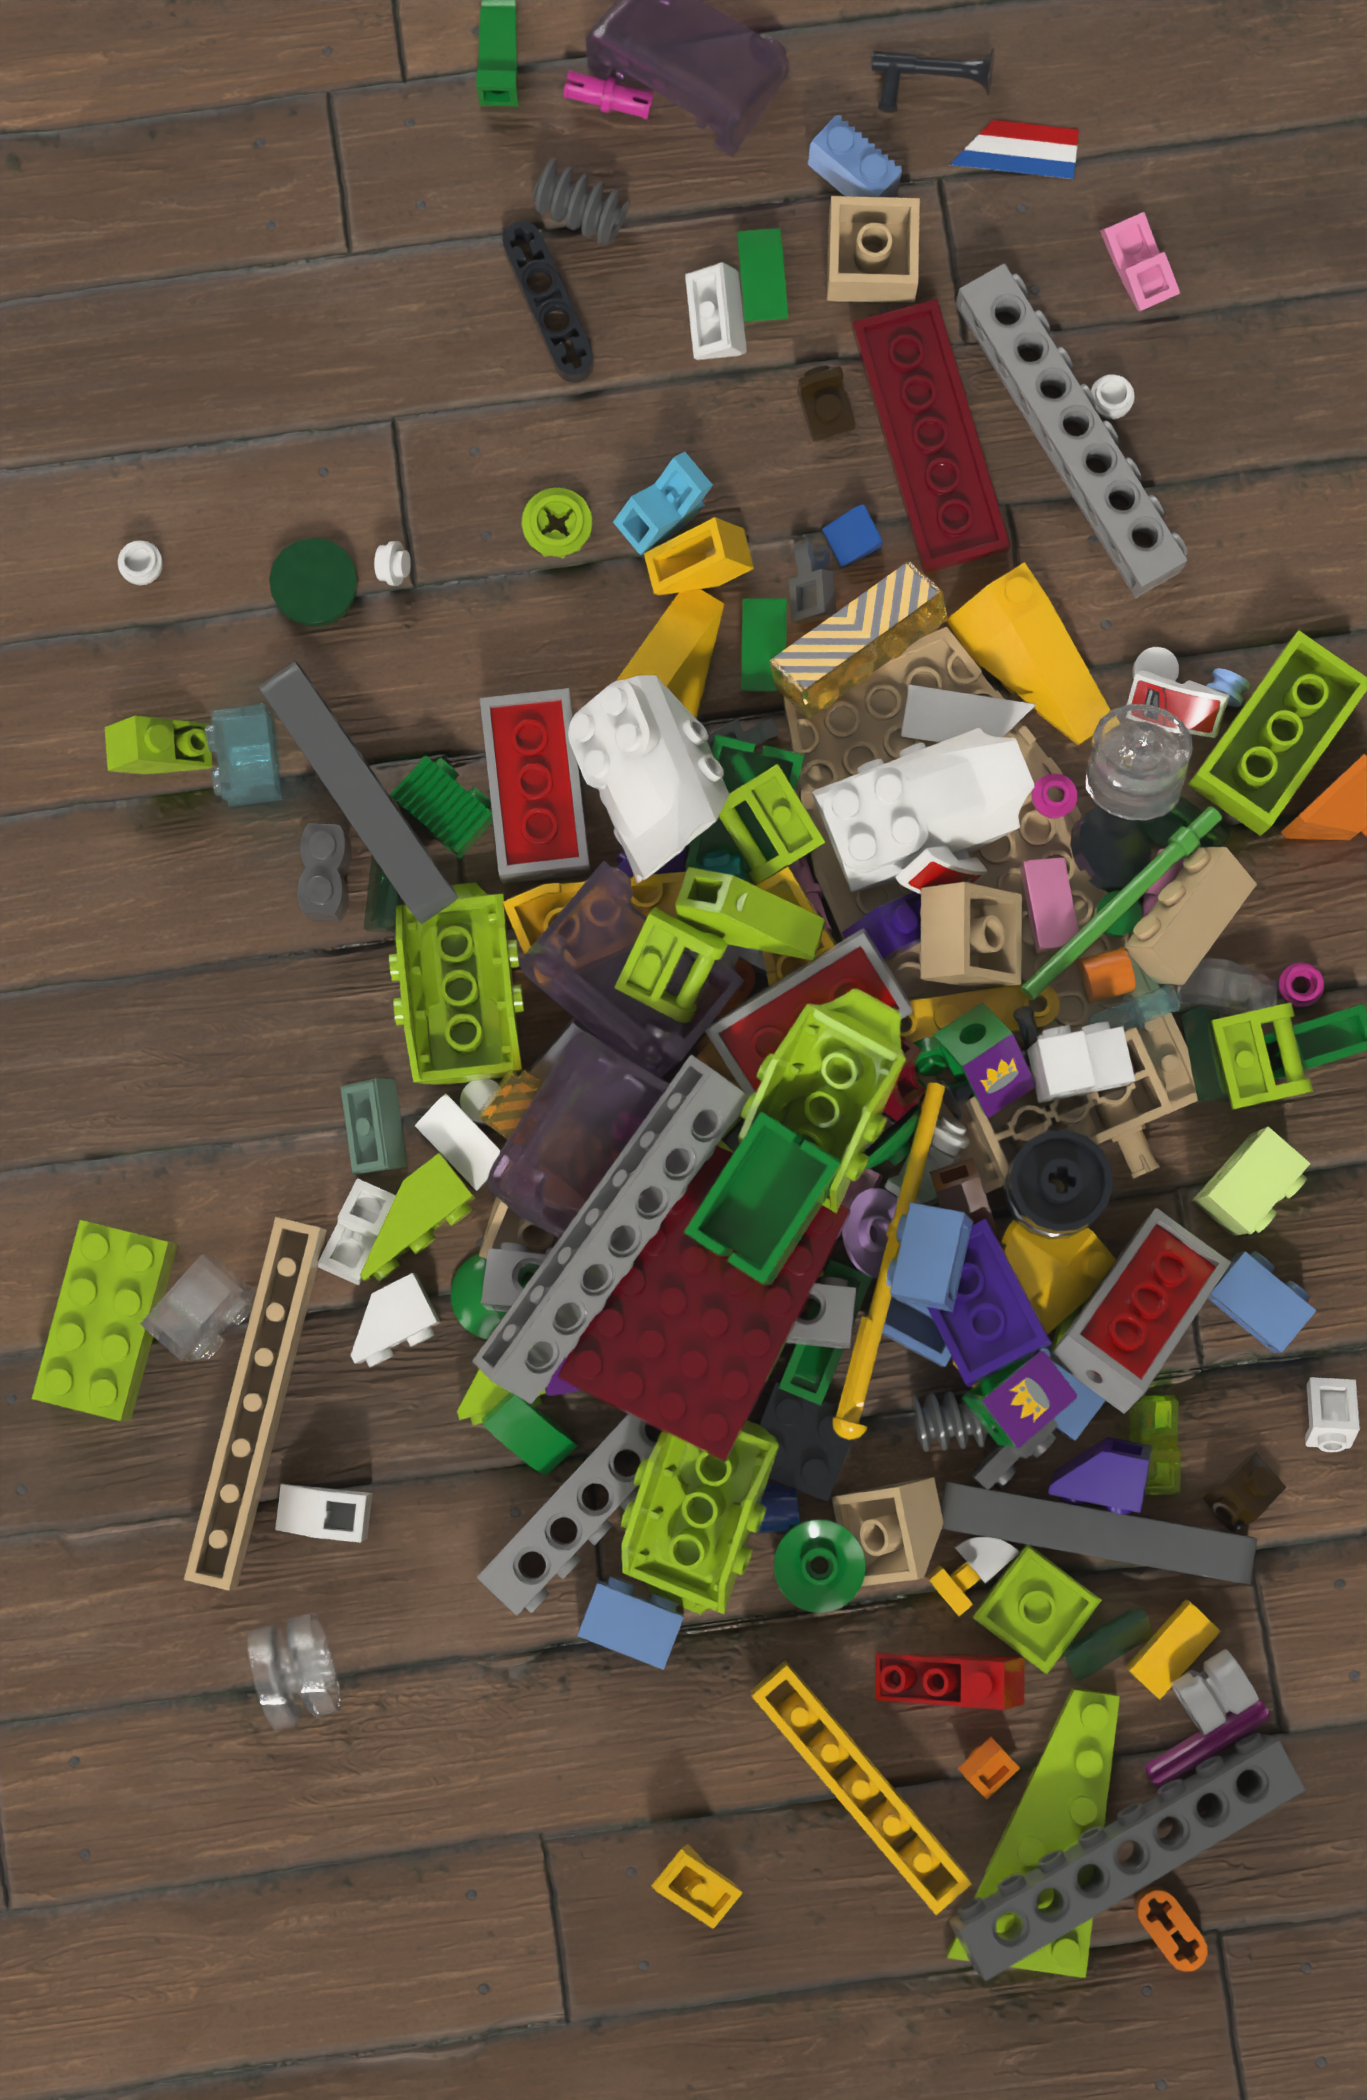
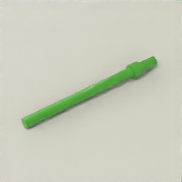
M1209 806L1187 828L1180 827L1168 839L1169 845L1020 987L1022 993L1032 1001L1042 993L1181 858H1188L1200 847L1199 840L1222 819L1220 813L1214 807Z

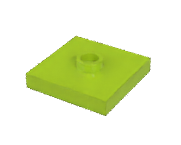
M1025 1544L971 1617L1045 1674H1048L1102 1600L1032 1546Z

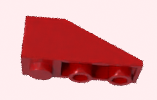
M876 1653L875 1700L997 1710L1021 1706L1025 1704V1658L973 1654Z

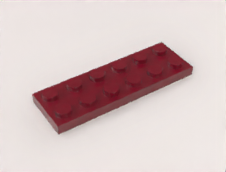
M937 299L853 321V335L923 574L1009 551V540Z

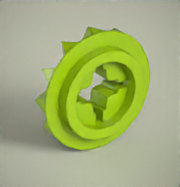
M550 488L539 492L527 503L522 515V529L530 547H533L544 557L554 556L563 559L569 554L580 552L582 546L590 538L592 515L585 500L577 493L565 488ZM546 511L551 515L554 514L558 519L563 516L569 517L565 522L567 537L558 530L546 533L550 526Z

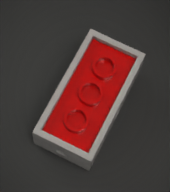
M570 689L480 698L498 871L502 884L591 874L579 765L568 737L569 725L573 718Z
M862 928L815 957L814 961L810 960L708 1023L705 1031L743 1092L751 1096L754 1092H758L762 1082L757 1078L762 1063L769 1054H775L807 1004L823 1005L844 996L852 989H859L899 1011L901 1019L911 1014L913 1008L868 933Z
M1157 1208L1154 1209L1134 1233L1116 1259L1117 1261L1100 1282L1049 1356L1053 1362L1124 1414L1146 1392L1231 1263Z

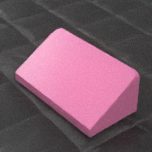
M1065 858L1023 861L1019 867L1036 954L1060 950L1079 932Z

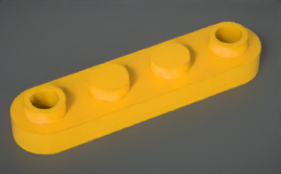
M1023 984L911 1000L913 1012L905 1017L910 1021L911 1028L907 1032H900V1034L912 1043L922 1038L934 1037L933 1034L981 1002L1012 1033L1020 1032L1013 1013L1020 1007L1029 1006L1030 999L1022 993L1020 987ZM1048 986L1037 996L1043 999L1045 1003V1009L1042 1012L1034 1011V1019L1038 1029L1049 1025L1059 1012V997L1051 986Z

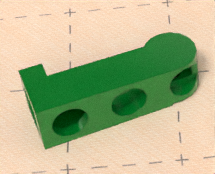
M482 0L479 23L478 70L476 76L479 105L519 106L517 0ZM491 91H506V92L501 93V94H495V93H492Z

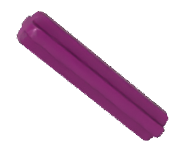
M1259 1699L1257 1703L1238 1715L1233 1712L1227 1713L1226 1722L1205 1736L1199 1731L1147 1763L1145 1771L1157 1788L1162 1787L1269 1721V1711L1262 1700Z

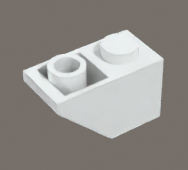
M411 1273L371 1294L351 1353L355 1364L366 1361L369 1368L394 1356L391 1350L392 1347L406 1340L410 1347L435 1335L431 1327L441 1322L417 1274Z
M281 1484L275 1530L314 1538L361 1543L368 1537L373 1493Z

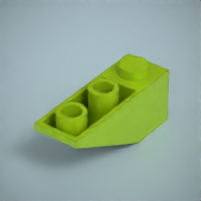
M691 867L687 869L676 902L679 920L703 933L716 934L729 945L813 961L825 926L824 918L736 876Z
M440 1153L403 1180L360 1273L364 1281L369 1282L374 1277L379 1283L400 1268L401 1265L397 1262V1259L410 1249L414 1254L419 1253L437 1238L433 1234L434 1230L446 1221L450 1226L455 1225L473 1210L469 1203L475 1199V1196Z

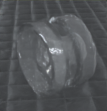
M1129 704L1111 710L1100 719L1093 734L1091 754L1085 772L1086 789L1097 805L1109 814L1127 820H1150L1165 815L1177 805L1183 792L1186 772L1193 753L1191 734L1184 723L1172 713L1152 705Z
M314 1612L289 1619L286 1627V1638L274 1624L248 1632V1652L254 1682L264 1713L275 1731L298 1724L303 1715V1703L305 1708L315 1718L338 1712L341 1709L340 1688L335 1663L323 1627Z

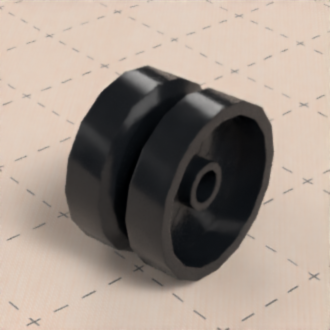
M1070 1130L1046 1131L1030 1139L1009 1164L1003 1183L1005 1203L1014 1220L1029 1233L1046 1239L1069 1238L1087 1229L1108 1206L1113 1189L1111 1165L1103 1150L1087 1136ZM1058 1179L1063 1183L1064 1191L1062 1194L1056 1192V1185L1049 1183L1050 1180Z

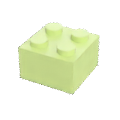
M1266 1127L1251 1133L1192 1201L1231 1236L1247 1233L1251 1235L1255 1230L1260 1233L1276 1216L1277 1212L1272 1207L1277 1201L1282 1200L1285 1196L1288 1199L1291 1198L1305 1183L1307 1178L1302 1173L1311 1163L1271 1128Z

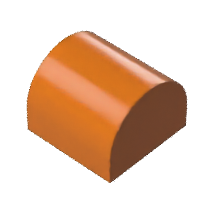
M1123 947L1077 960L1089 1004L1135 991L1136 980L1129 955Z

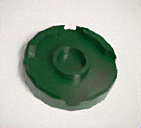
M320 538L297 540L284 548L273 562L269 577L271 596L282 614L294 622L312 628L331 625L344 617L351 608L359 588L357 571L347 552L334 542Z

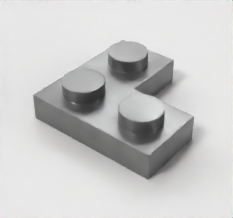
M1052 1419L1019 1449L1002 1445L997 1446L969 1476L981 1488L989 1490L994 1485L997 1489H1000L1016 1473L1017 1469L1013 1464L1019 1457L1027 1458L1032 1454L1038 1457L1054 1442L1056 1437L1051 1432L1059 1424Z

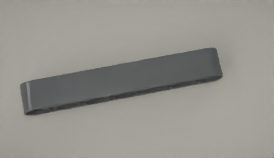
M294 660L260 684L261 692L416 919L421 924H424L458 900L459 897L300 665Z
M945 1481L941 1505L944 1522L943 1529L1251 1584L1258 1539L1255 1537L1131 1514H1117L1098 1508L993 1489L987 1490L981 1487Z

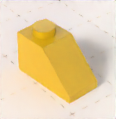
M716 517L644 553L653 592L656 595L717 587L754 569L744 528Z

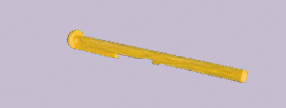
M928 1082L894 1217L886 1231L888 1240L868 1317L862 1316L837 1415L836 1418H832L835 1432L844 1439H857L867 1429V1426L859 1424L892 1297L890 1294L891 1287L887 1286V1272L891 1260L898 1259L901 1242L897 1241L899 1220L902 1214L908 1215L910 1202L916 1203L946 1087L938 1083Z

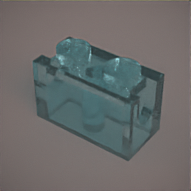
M258 704L211 711L213 725L206 726V737L210 752H216L218 768L211 771L215 795H222V799L224 801L227 800L229 807L282 800L271 713L266 705Z

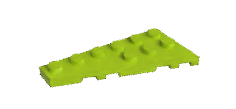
M1071 1688L1048 1737V1743L1027 1781L1028 1785L1018 1806L1015 1807L974 1898H987L998 1891V1884L1007 1877L1018 1873L1024 1876L1039 1867L1038 1861L1046 1854L1055 1850H1062L1064 1852L1078 1844V1837L1085 1831L1097 1826L1104 1828L1120 1700L1119 1695ZM1092 1864L1084 1865L1077 1874L1078 1885H1084L1092 1879L1094 1873ZM1046 1888L1039 1893L1037 1897L1038 1909L1046 1908L1052 1903L1054 1898L1053 1888ZM1013 1912L1003 1913L996 1922L997 1932L1002 1933L1011 1928L1014 1922ZM1093 1918L1011 1967L1086 1978ZM956 1936L946 1952V1957L969 1961Z

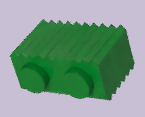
M425 755L393 790L390 797L398 807L457 858L461 859L493 823L492 812L489 810L491 801L474 786L467 791L455 780L459 774L442 758L439 757L436 762H433Z

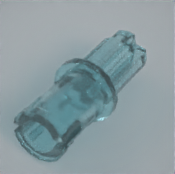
M1166 984L1162 988L1136 998L1131 995L1126 996L1123 1003L1092 1014L1089 1017V1025L1108 1021L1110 1029L1123 1026L1124 1031L1133 1027L1140 1030L1144 1028L1145 1023L1171 1012L1179 1011V1000L1173 987L1170 984Z

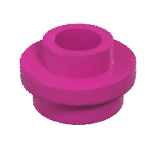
M1047 774L1041 777L1034 785L1032 803L1035 809L1047 818H1062L1069 814L1076 805V787L1068 777L1062 774ZM1051 788L1059 789L1063 794L1062 801H1051L1047 791Z
M1303 962L1294 963L1285 968L1278 980V990L1286 1003H1292V1006L1298 1008L1308 1007L1317 1002L1324 990V980L1319 970L1313 965ZM1295 978L1305 980L1307 983L1305 993H1298L1294 990L1293 981Z

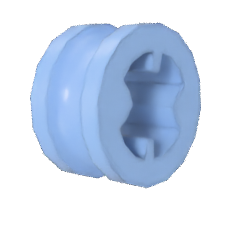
M1221 668L1214 669L1211 675L1214 682L1208 683L1206 686L1229 694L1228 706L1240 707L1244 701L1241 693L1249 690L1250 683L1244 677L1232 671Z

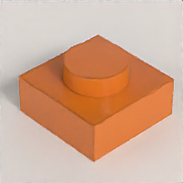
M990 1737L982 1746L974 1749L968 1759L957 1769L987 1800L1020 1767Z

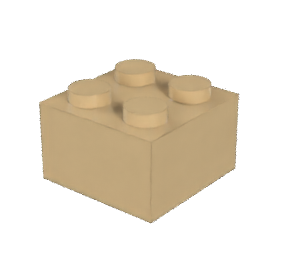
M831 196L828 228L827 301L914 303L918 287L920 198Z
M968 882L921 888V979L976 989L1021 984L1022 894Z

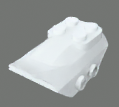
M656 675L635 676L611 683L582 707L570 722L568 730L569 742L583 778L588 785L599 789L600 799L607 808L615 827L614 834L623 846L637 883L642 879H647L680 853L684 846L717 821L729 796V792L722 778L724 775L720 763L713 757L708 745V733L705 727Z
M977 728L927 748L924 743L909 746L899 752L901 758L885 764L882 759L867 762L857 768L859 774L812 791V796L850 891L854 892L896 882L897 879L895 877L927 848L948 846L957 860L970 858V853L1020 828L1019 812L1025 799L1035 786L1017 740L1015 738L991 736L985 734L981 728Z

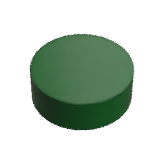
M1112 891L1106 894L1097 903L1094 916L1120 891ZM1138 900L1103 934L1112 938H1121L1129 935L1142 917V910Z

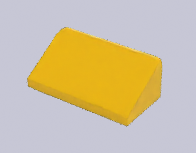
M1185 1599L1125 1668L1160 1700L1172 1687L1171 1682L1182 1676L1221 1631L1194 1604Z

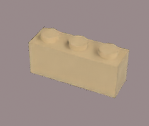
M1199 847L1188 858L1184 859L1182 869L1174 880L1161 890L1158 896L1159 900L1148 915L1135 925L1134 933L1124 948L1154 983L1184 985L1257 883L1227 847Z

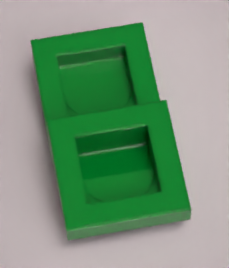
M781 229L738 231L737 246L744 322L787 319L788 307Z
M742 597L741 691L785 692L786 670L773 657L786 649L787 598Z
M511 1392L482 1418V1425L491 1434L544 1476L550 1473L578 1446V1442L548 1413L543 1415L533 1404L531 1405Z

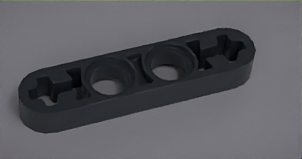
M514 222L508 226L503 235L506 258L557 373L568 382H581L590 376L594 367V357L590 343L540 231L530 222ZM519 236H523L526 241H530V251L534 261L526 264V258L522 249L515 247L516 238ZM539 272L546 273L552 279L551 287L541 293L534 292L527 285L529 278ZM554 311L565 313L570 319L568 326L562 331L548 329L544 323L548 314ZM571 340V346L577 357L584 355L581 358V367L574 369L571 363L564 365L567 362V353L563 343Z

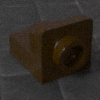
M826 365L818 366L808 370L804 377L799 379L797 394L813 441L855 429L856 423L842 383L844 375L840 366L829 369V366Z

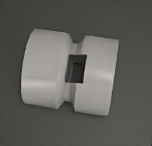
M1223 1649L1206 1660L1203 1672L1198 1673L1190 1670L1171 1682V1686L1180 1703L1204 1736L1226 1722V1713L1228 1711L1238 1715L1259 1701L1249 1679L1227 1649Z

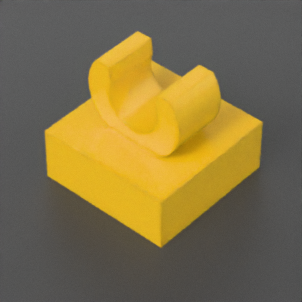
M963 1563L950 1576L940 1565L926 1576L958 1616L973 1605L963 1592L973 1586L981 1577L969 1563Z

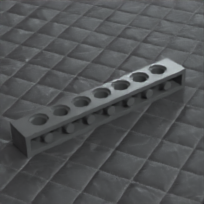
M1254 1733L1242 1738L1235 1745L1237 1750L1223 1758L1215 1756L1205 1760L1197 1766L1196 1770L1198 1773L1184 1781L1177 1779L1166 1783L1157 1790L1158 1796L1144 1805L1142 1803H1135L1124 1808L1118 1813V1820L1105 1828L1097 1826L1085 1831L1078 1837L1079 1843L1064 1852L1062 1850H1055L1046 1854L1038 1861L1039 1867L1024 1876L1018 1873L1007 1877L998 1884V1891L987 1898L977 1897L962 1904L957 1909L958 1915L948 1921L974 1970L985 1981L989 1980L1305 1791L1280 1740L1266 1734L1260 1735V1733ZM1249 1770L1251 1776L1250 1783L1246 1789L1238 1792L1236 1787L1237 1777L1241 1772ZM1206 1793H1210L1212 1803L1209 1810L1204 1814L1198 1815L1197 1802L1199 1798ZM1171 1816L1173 1825L1170 1833L1163 1838H1158L1157 1827L1159 1822L1165 1817ZM1127 1840H1132L1133 1852L1127 1860L1119 1862L1117 1858L1119 1846ZM1092 1864L1094 1868L1092 1879L1084 1885H1078L1077 1874L1084 1865ZM1046 1888H1053L1054 1898L1052 1903L1046 1908L1038 1909L1037 1897L1039 1893ZM1013 1912L1014 1922L1011 1928L1002 1933L997 1932L996 1922L1003 1913Z

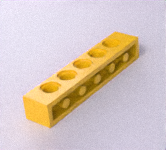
M786 1660L750 1690L752 1698L936 1915L972 1884L964 1870Z

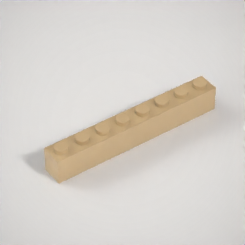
M275 1217L184 1580L228 1591L238 1586L318 1268V1261L327 1232L326 1229Z

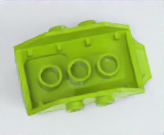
M477 882L451 885L459 899L424 924H421L407 905L396 906L395 940L397 953L389 954V965L392 981H400L401 998L393 999L396 1025H404L412 1077L415 1083L449 1085L486 1079L493 1080L522 1070L516 1012L524 1011L522 986L521 984L513 985L511 968L520 967L517 940L508 941L506 913L502 903L504 901V894L489 895L480 888Z
M852 989L844 996L823 1005L807 1004L775 1054H769L762 1063L757 1074V1078L762 1081L758 1092H754L748 1098L741 1112V1117L746 1120L739 1134V1144L760 1112H764L802 1135L804 1139L800 1146L804 1140L813 1142L842 1161L831 1184L830 1194L823 1203V1206L837 1213L851 1180L857 1181L868 1163L869 1157L863 1154L868 1142L873 1143L878 1138L886 1123V1118L881 1113L906 1060L901 1049L900 1012L859 989Z
M747 1420L725 1463L662 1431L649 1459L644 1458L637 1470L634 1484L639 1486V1491L635 1502H629L622 1517L621 1527L626 1528L622 1542L623 1573L645 1582L651 1595L657 1593L677 1601L678 1606L700 1615L708 1609L725 1614L737 1574L742 1576L745 1573L751 1559L753 1550L746 1547L750 1533H757L766 1512V1506L760 1503L779 1447L775 1437L760 1425Z

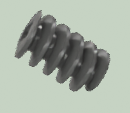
M552 157L544 167L534 188L532 200L535 202L536 211L540 214H546L551 210L552 220L561 222L566 218L567 227L572 230H576L582 225L581 231L583 236L591 238L597 233L598 243L603 246L608 245L618 234L627 215L631 200L628 199L622 206L619 205L620 191L618 189H614L607 198L603 197L604 182L599 181L591 190L588 189L589 175L583 173L576 182L572 181L574 167L568 165L561 174L556 173L558 159Z
M970 1390L963 1391L959 1404L951 1391L945 1392L942 1405H939L934 1393H927L923 1407H921L917 1396L913 1394L912 1404L915 1432L924 1452H929L932 1438H937L942 1450H947L952 1436L956 1437L961 1449H966L969 1435H974L978 1446L984 1447L988 1431L962 1398Z

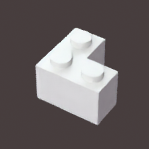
M1108 1021L1084 1026L1082 1031L1071 1033L1070 1025L1042 1031L1043 1035L1037 1036V1041L1027 1050L1039 1103L1126 1086L1135 1081L1124 1028L1122 1026L1110 1029Z

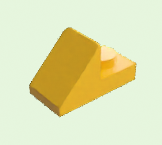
M686 1844L651 1885L655 1891L712 1929L716 1927L743 1893L734 1882L706 1864L689 1844Z

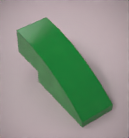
M1364 1004L1293 1026L1304 1071L1367 1051V1011ZM1274 1032L1264 1035L1274 1080L1285 1078L1286 1075L1276 1034Z
M831 1254L823 1277L844 1279L848 1281L847 1287L856 1288L854 1326L856 1316L872 1277L863 1274L853 1263ZM812 1301L805 1320H812L819 1315L821 1307L817 1301ZM795 1344L779 1389L821 1405L844 1349Z

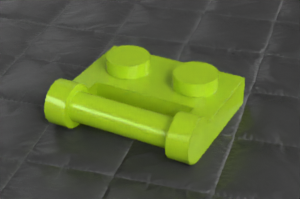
M778 764L731 792L719 815L720 820L752 870L748 874L755 885L826 843ZM745 800L779 854L769 861L764 857L735 809V806Z
M654 907L647 916L614 988L678 1022L689 1023L697 1009L694 1003L715 960L722 958L727 948V943L716 934L703 933ZM687 947L698 953L679 994L673 996L665 990Z
M1285 1003L1211 1021L1232 1110L1313 1092L1311 1079H1305L1291 1022V1017L1295 1016L1292 1003ZM1273 1022L1287 1083L1275 1084L1261 1024Z

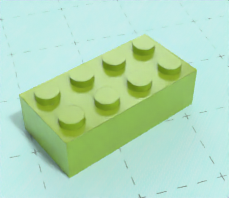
M1298 630L1195 773L1188 786L1261 836L1273 825L1366 693L1367 677Z
M79 1221L32 1399L117 1421L132 1419L178 1244L88 1221Z

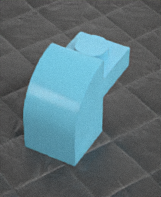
M683 452L673 457L655 484L629 498L613 523L641 556L666 542L685 527L705 506L702 500L713 484L688 454Z

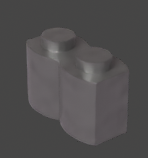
M308 823L303 831L300 843V853L305 869L300 876L297 889L299 906L303 914L310 921L341 922L346 914L349 901L348 888L344 877L351 863V845L340 825Z

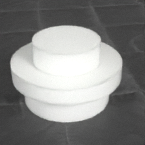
M1105 375L1099 378L1091 389L1096 402L1094 409L1103 418H1120L1127 414L1133 405V387L1128 380L1119 375Z
M142 540L133 541L127 544L119 554V571L132 584H149L156 580L162 571V556L159 550L150 542Z
M390 541L387 545H380L377 548L374 566L378 580L386 581L390 586H399L403 578L409 575L411 567L410 555L408 551L404 550L399 541Z
M944 1115L941 1120L937 1119L931 1144L947 1154L957 1156L961 1148H967L970 1140L965 1135L967 1129L964 1125Z

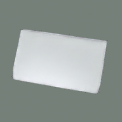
M722 262L685 274L694 359L732 357L745 354L747 349L738 271Z
M446 1093L415 1125L476 1191L509 1161L501 1150Z

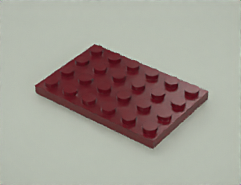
M716 1145L712 1156L703 1163L688 1184L685 1194L676 1201L663 1219L658 1232L648 1240L634 1260L630 1271L621 1278L606 1299L603 1309L594 1316L581 1334L576 1347L568 1354L557 1377L726 1463L839 1238L851 1210L840 1205L837 1213L822 1205L773 1283L763 1285L728 1262L732 1253H739L735 1249L732 1250L729 1256H719L684 1233L734 1154Z

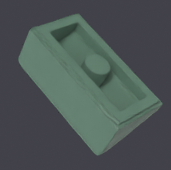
M375 1078L340 1086L352 1174L358 1175L406 1167L407 1156L396 1081L391 1078Z

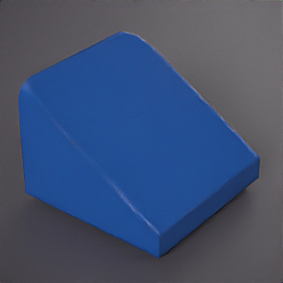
M864 504L853 508L822 529L841 569L880 551L882 548V538Z

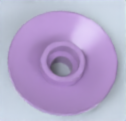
M881 1188L862 1190L850 1200L846 1208L850 1209L851 1213L842 1229L844 1245L852 1263L863 1274L878 1279L888 1240L886 1231L888 1225L893 1220L897 1205L896 1196Z

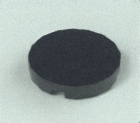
M1098 805L1083 814L1080 820L1075 822L1071 830L1070 847L1074 861L1080 871L1086 870L1087 874L1092 877L1089 882L1098 889L1108 893L1121 891L1151 862L1152 852L1147 835L1139 822L1121 808L1113 805Z

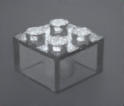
M202 1254L140 1325L179 1360L198 1361L202 1357L208 1360L225 1341L220 1336L222 1332L232 1323L239 1325L250 1314L253 1308L251 1300L256 1295V1291L218 1257Z

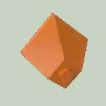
M1365 754L1342 773L1281 831L1286 839L1349 841L1359 832H1362L1367 837V756Z

